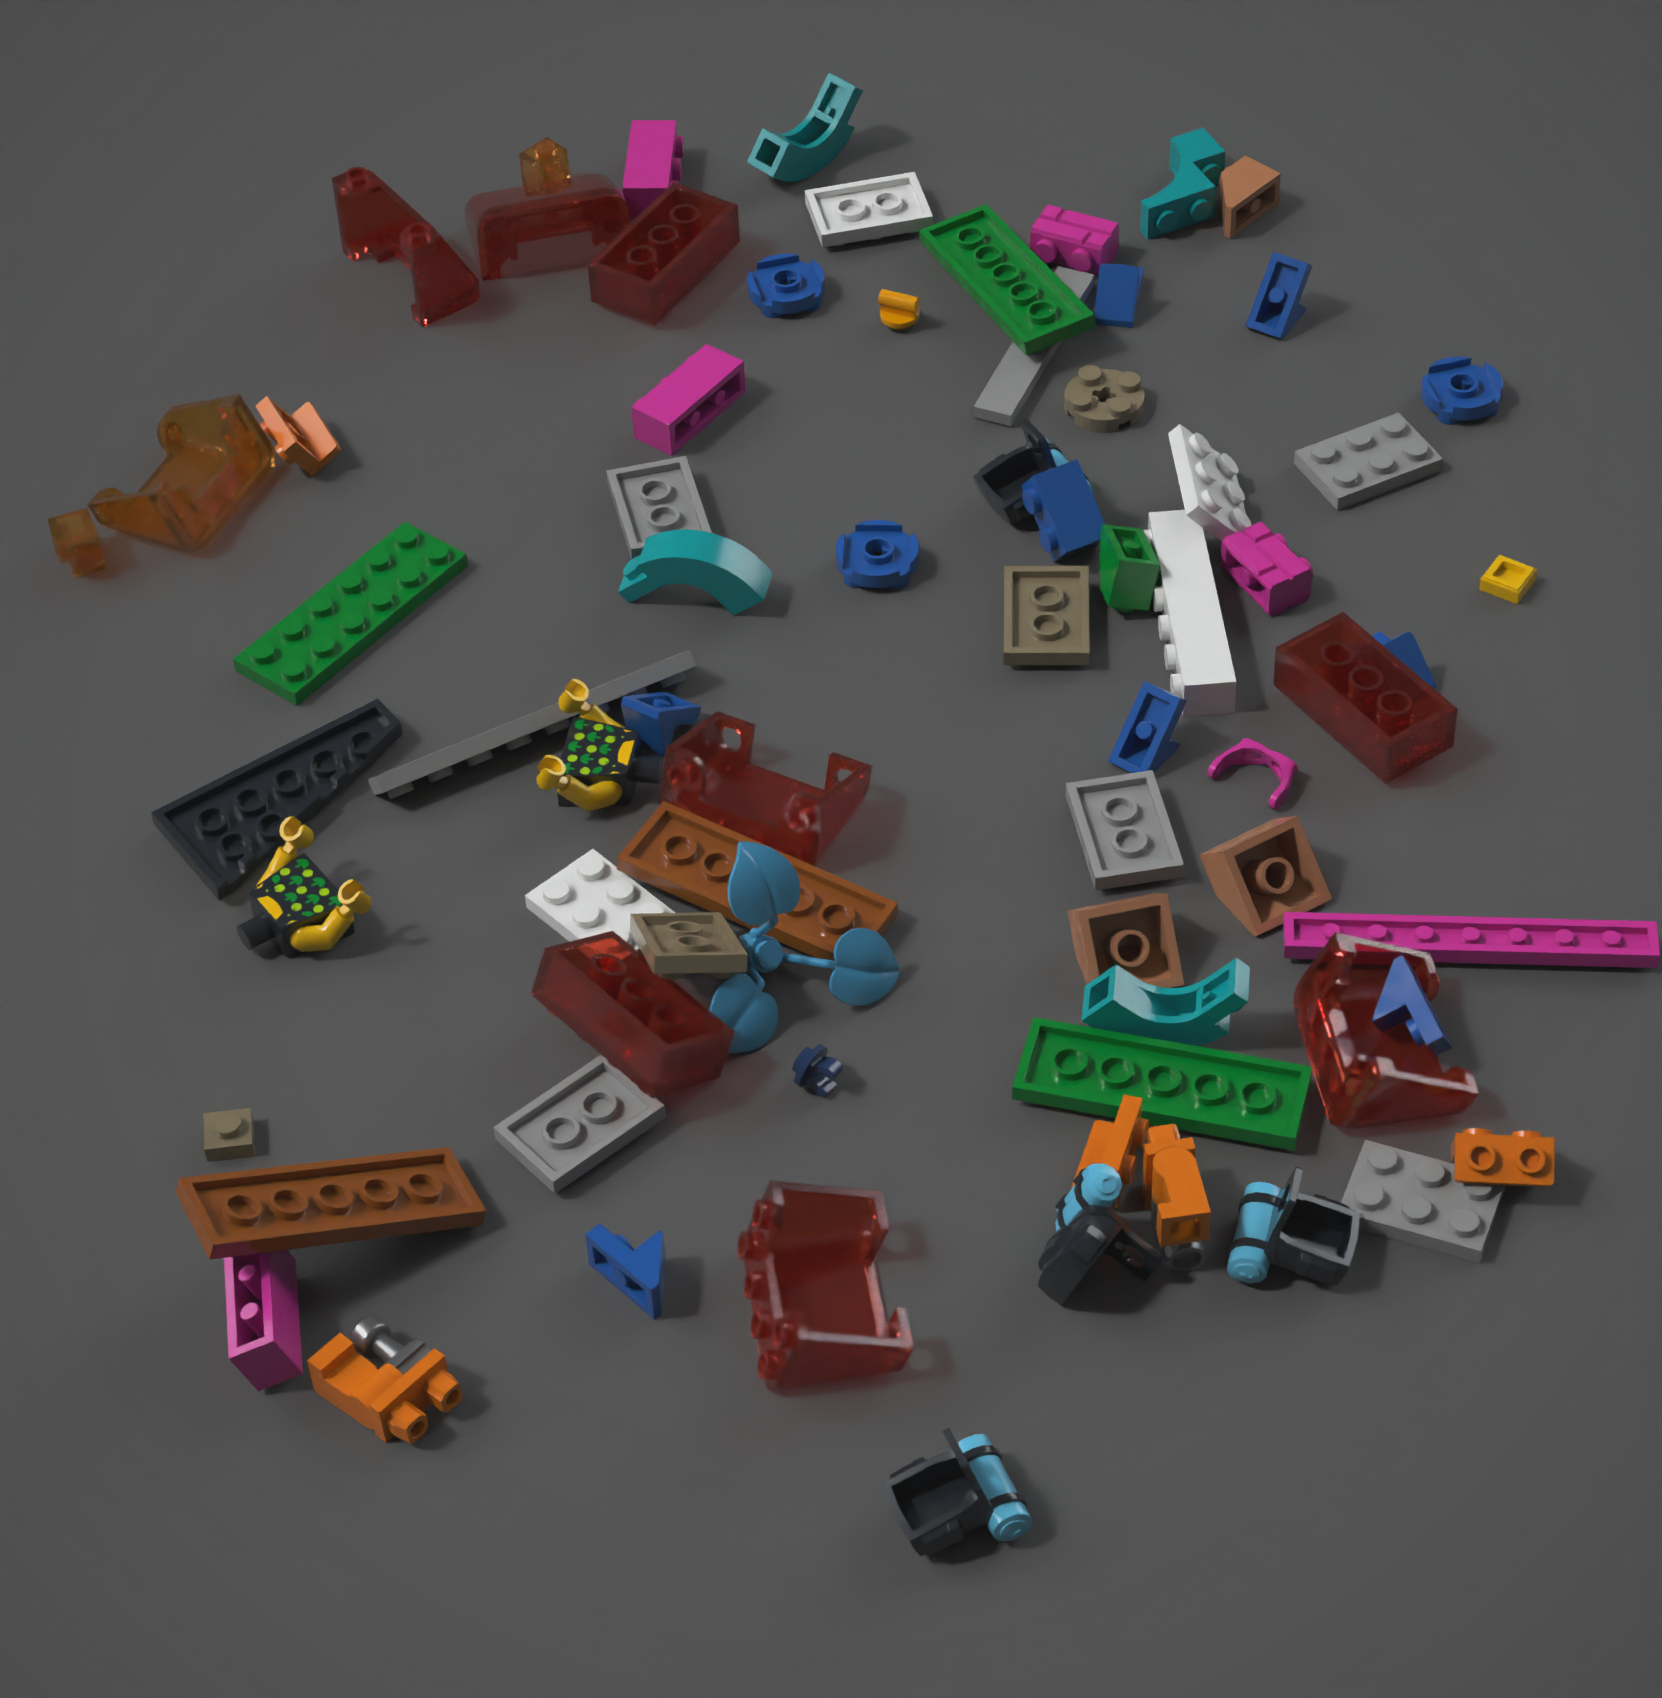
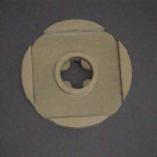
M1094 365L1083 366L1078 370V376L1073 378L1065 388L1064 410L1067 416L1070 413L1074 417V423L1082 429L1098 433L1119 431V424L1130 421L1131 426L1143 415L1145 393L1141 386V378L1132 371L1122 372L1113 369H1100ZM1100 399H1107L1106 402L1099 401Z

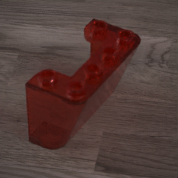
M719 711L666 747L659 806L665 801L813 866L817 865L865 799L869 790L872 765L833 752L829 755L823 790L753 765L750 762L756 724ZM725 728H731L739 734L741 738L740 749H732L726 745L722 734ZM846 769L852 772L839 782L838 773L840 770Z
M770 1180L762 1199L756 1200L747 1231H742L739 1235L737 1254L739 1260H743L745 1265L744 1295L746 1299L751 1300L753 1312L751 1335L753 1339H757L760 1352L757 1364L758 1376L765 1381L768 1390L899 1372L904 1368L914 1349L906 1308L896 1307L886 1325L874 1265V1258L889 1231L882 1191Z

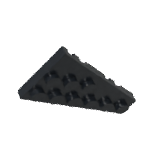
M377 698L151 812L153 823L216 898L221 901L285 842L280 836L279 831L282 822L287 817L293 816L301 821V825L305 824L402 735L401 722Z

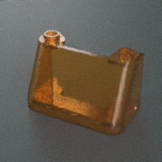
M240 394L171 406L161 418L157 427L158 441L167 454L166 459L136 493L123 494L121 490L115 487L104 488L97 492L87 504L97 521L108 529L186 552L204 550L210 546L269 474L275 462L274 448Z

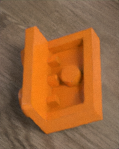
M268 396L255 406L264 419L260 426L273 441L278 442L274 448L289 465L296 462L313 476L341 451V447L324 420L310 402H306L291 416Z
M1125 1094L1123 1095L1114 1123L1102 1120L1094 1121L1075 1175L1076 1178L1080 1170L1091 1164L1104 1163L1113 1167L1120 1175L1122 1183L1117 1204L1114 1208H1117L1125 1184L1131 1185L1137 1165L1135 1153L1137 1147H1144L1149 1129V1120L1142 1118L1143 1098Z
M1470 1128L1463 1130V1133H1455L1451 1143V1163L1454 1164L1455 1182L1530 1187H1551L1554 1183L1555 1137H1542V1134L1536 1131L1512 1132V1135H1493L1491 1130Z

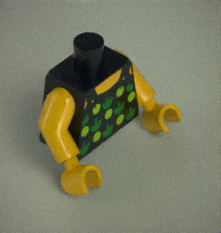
M572 679L559 697L558 704L563 712L571 714L579 712L580 716L573 717L561 758L554 755H546L537 766L540 772L536 778L537 784L542 790L546 791L552 790L554 787L557 788L559 807H581L585 811L591 812L607 806H626L631 803L637 782L661 783L663 759L642 756L640 734L635 730L625 728L611 719L595 703L589 705L586 702L589 696L588 687L582 681Z
M290 816L282 822L279 831L283 840L287 841L285 846L278 847L267 870L258 884L249 893L253 918L238 925L237 932L248 950H252L270 940L284 957L292 958L305 952L330 950L339 939L355 933L353 914L368 912L372 901L370 896L364 893V886L356 880H347L338 890L305 853L299 856L296 854L298 849H305L313 843L314 834L312 829L304 824L301 825V821Z

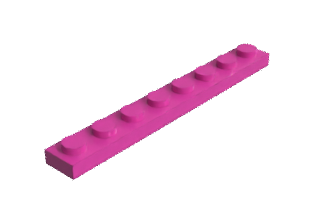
M1284 912L1283 920L1284 958L1393 961L1395 958L1403 955L1408 962L1658 968L1660 959L1656 921Z

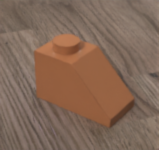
M1246 155L1221 172L1219 179V204L1225 237L1228 239L1233 238L1279 205L1281 173Z

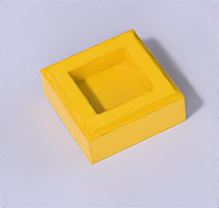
M1498 555L1481 577L1479 590L1518 604L1536 581L1537 569Z

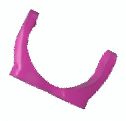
M1243 738L1239 744L1219 755L1210 764L1207 776L1215 780L1224 769L1231 765L1267 764L1281 782L1280 786L1271 795L1268 803L1270 808L1277 810L1288 797L1292 780L1298 771V767L1287 756L1269 750L1254 740Z

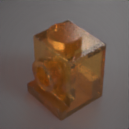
M546 137L519 153L523 191L549 206L576 189L575 182L570 180L567 149Z
M87 508L47 519L56 555L58 554L61 564L69 563L74 578L107 569L100 537Z

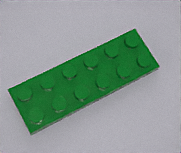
M987 204L919 230L920 243L1025 355L1042 351L1048 346L1068 338H1074L1083 332L1096 328L1095 314Z
M405 521L233 658L235 671L298 706L468 567L466 553Z
M1033 1017L1013 1082L1012 1099L1116 1118L1123 1095L1125 1094L1143 1098L1142 1118L1148 1119L1150 1125L1175 1124L1178 1130L1295 1151L1312 1080L1313 1067Z

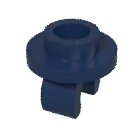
M818 1044L813 1049L806 1047L798 1055L792 1066V1071L796 1073L794 1083L801 1088L809 1083L815 1093L826 1097L836 1088L837 1084L833 1079L842 1072L844 1067L837 1059L826 1057L828 1049L822 1044Z

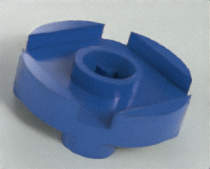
M777 254L766 257L757 263L756 271L753 273L750 271L747 275L748 296L754 305L761 308L762 315L767 318H778L783 314L817 310L822 304L821 298L825 292L823 269L812 259H810V264L799 261V255Z
M1449 357L1434 362L1429 367L1428 374L1426 376L1423 375L1421 398L1428 409L1437 414V419L1441 423L1447 425L1496 415L1499 411L1502 397L1503 380L1500 373L1493 366L1485 362L1483 368L1478 365H1472V358Z
M888 520L864 521L855 525V532L850 533L846 537L844 532L838 538L836 543V565L844 577V583L851 588L891 587L901 589L910 583V576L918 568L919 543L913 533H911L910 537L902 532V525ZM874 552H882L881 556H873Z

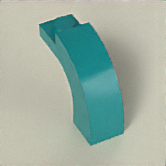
M828 73L806 118L796 128L786 133H775L762 128L747 163L773 178L786 182L801 181L826 167L839 154L852 135L855 127L848 124V121L863 90L837 75Z
M670 530L646 538L641 555L631 559L624 567V576L618 593L630 603L659 587L669 584H687L705 590L714 596L734 616L765 599L773 571L750 550L726 537L699 530Z
M1235 958L1196 984L1180 988H1164L1145 983L1116 964L1085 985L1081 1021L1093 1028L1194 1046L1207 1044L1229 1033L1230 1014L1238 1012L1248 1003L1250 967L1238 958Z

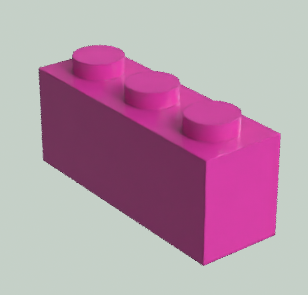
M632 120L622 188L625 219H670L672 203L679 202L678 181H681L682 177L681 158H684V136L677 135L676 120Z
M705 344L694 355L688 357L669 376L663 378L643 398L638 399L631 407L634 438L672 456L746 392L744 361Z
M288 1250L224 1258L229 1360L257 1391L303 1374L295 1258Z

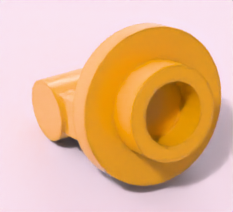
M881 289L878 304H880V319L883 324L896 330H903L918 321L919 297Z

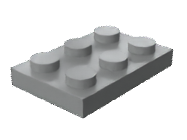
M1398 412L1296 450L1294 464L1338 511L1441 472L1443 458Z
M686 456L606 470L607 483L631 559L640 556L646 538L657 533L682 529L712 533Z
M1153 770L1066 783L1067 802L1095 891L1184 877V863Z
M604 1052L494 1126L493 1129L495 1140L556 1194L665 1119L666 1112L665 1105Z
M1365 1140L1341 1203L1349 1206L1351 1210L1361 1213L1359 1230L1480 1264L1505 1193L1506 1185L1457 1183L1454 1180L1453 1163Z

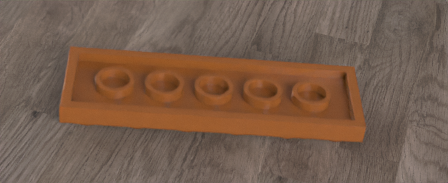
M663 801L617 857V870L711 912H721L723 917L749 929L761 926L749 925L736 918L729 906L727 893L729 877L736 859L738 842L747 841L762 844ZM774 849L783 855L795 868L800 882V896L797 906L792 911L777 914L778 924L764 935L774 937L777 941L815 958L835 961L834 947L837 940L850 929L866 928L882 936L897 917L898 902Z
M450 1147L181 1177L178 1180L175 1192L209 1260L481 1226L486 1214L485 1207Z

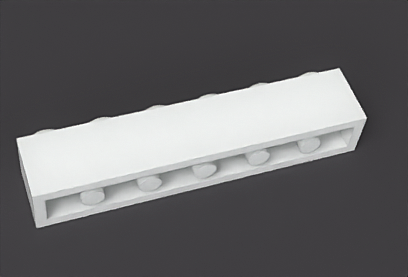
M1185 510L1149 512L1148 530L1143 531L1160 564L1152 598L1154 611L1162 612V615L1158 616L1160 640L1168 641V644L1164 645V659L1166 670L1174 671V674L1170 675L1171 693L1187 700L1182 711L1183 717L1235 713L1236 677L1203 527L1189 518Z

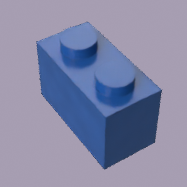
M1078 459L1036 474L1021 486L1023 489L1022 499L1024 506L1030 514L1034 515L1040 529L1038 533L1040 543L1043 549L1050 553L1053 562L1100 544V531L1102 524H1105Z

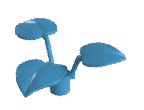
M738 842L736 859L727 888L729 906L736 918L742 922L761 926L759 928H752L750 933L743 934L738 938L748 954L747 972H744V974L735 973L732 977L724 979L713 995L706 1027L707 1050L711 1055L753 1051L762 1047L773 1036L778 1023V1007L771 995L761 992L765 982L758 972H771L779 966L781 961L834 969L829 980L831 994L839 1001L855 1006L871 1004L883 998L893 988L899 976V965L887 941L879 933L866 928L850 929L837 940L834 947L835 961L783 953L780 943L774 937L764 934L778 924L777 914L788 913L797 906L800 896V882L797 872L792 864L774 849L754 842Z

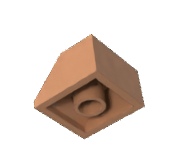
M1298 816L1272 819L1199 854L1216 896L1253 936H1258L1283 924L1284 912H1307L1332 900Z
M1153 893L1067 910L1075 956L1086 985L1116 964L1141 981L1154 986L1173 988L1184 985L1168 894Z

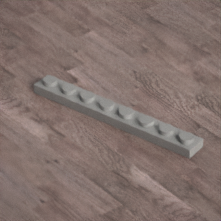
M688 650L592 688L589 690L586 702L589 705L595 703L602 711L606 712L610 710L607 702L621 696L623 699V696L648 694L646 686L660 681L662 688L683 681L686 679L684 671L696 666L692 653ZM557 702L369 778V784L374 795L387 792L389 798L392 799L414 790L411 781L427 775L429 783L453 774L454 772L451 767L453 764L467 760L470 767L493 758L490 749L506 744L508 751L528 744L532 742L530 736L532 732L545 728L547 735L565 729L571 726L569 717L577 715L579 712L572 714L563 712Z

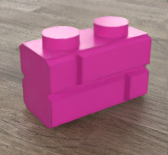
M1047 204L1040 214V218L1038 217L1031 227L1030 249L1045 263H1052L1099 276L1101 264L1112 263L1118 254L1119 223Z
M1262 522L1245 528L1243 533L1238 531L1224 537L1221 546L1220 567L1268 615L1272 617L1287 610L1289 605L1294 607L1308 600L1311 594V581L1313 579L1312 567L1306 558H1298L1288 548L1285 538L1280 533L1274 534Z

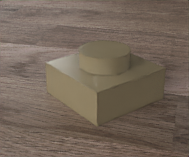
M251 1108L203 1113L204 1151L207 1162L255 1156L254 1119Z

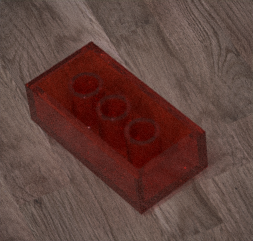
M673 182L587 264L591 301L656 325L740 243L738 205Z
M1342 612L1276 647L1273 685L1385 784L1454 746L1458 709L1346 613Z
M614 931L544 948L531 995L543 1004L551 1014L557 1016L571 1028L581 1040L587 1042L606 1058L610 1065L620 1070L634 1082L643 1093L648 1094L651 1098H655L720 1078L735 1032L673 980L664 979L659 974H654L645 957Z

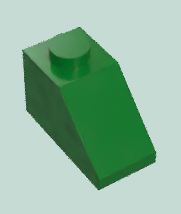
M1102 524L1100 531L1099 588L1107 605L1121 612H1132L1134 609L1148 611L1160 564L1143 529Z

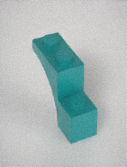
M1204 128L1170 138L1169 169L1175 178L1157 194L1141 200L1140 232L1147 240L1214 217L1215 185L1219 184L1221 172L1225 169L1226 151Z

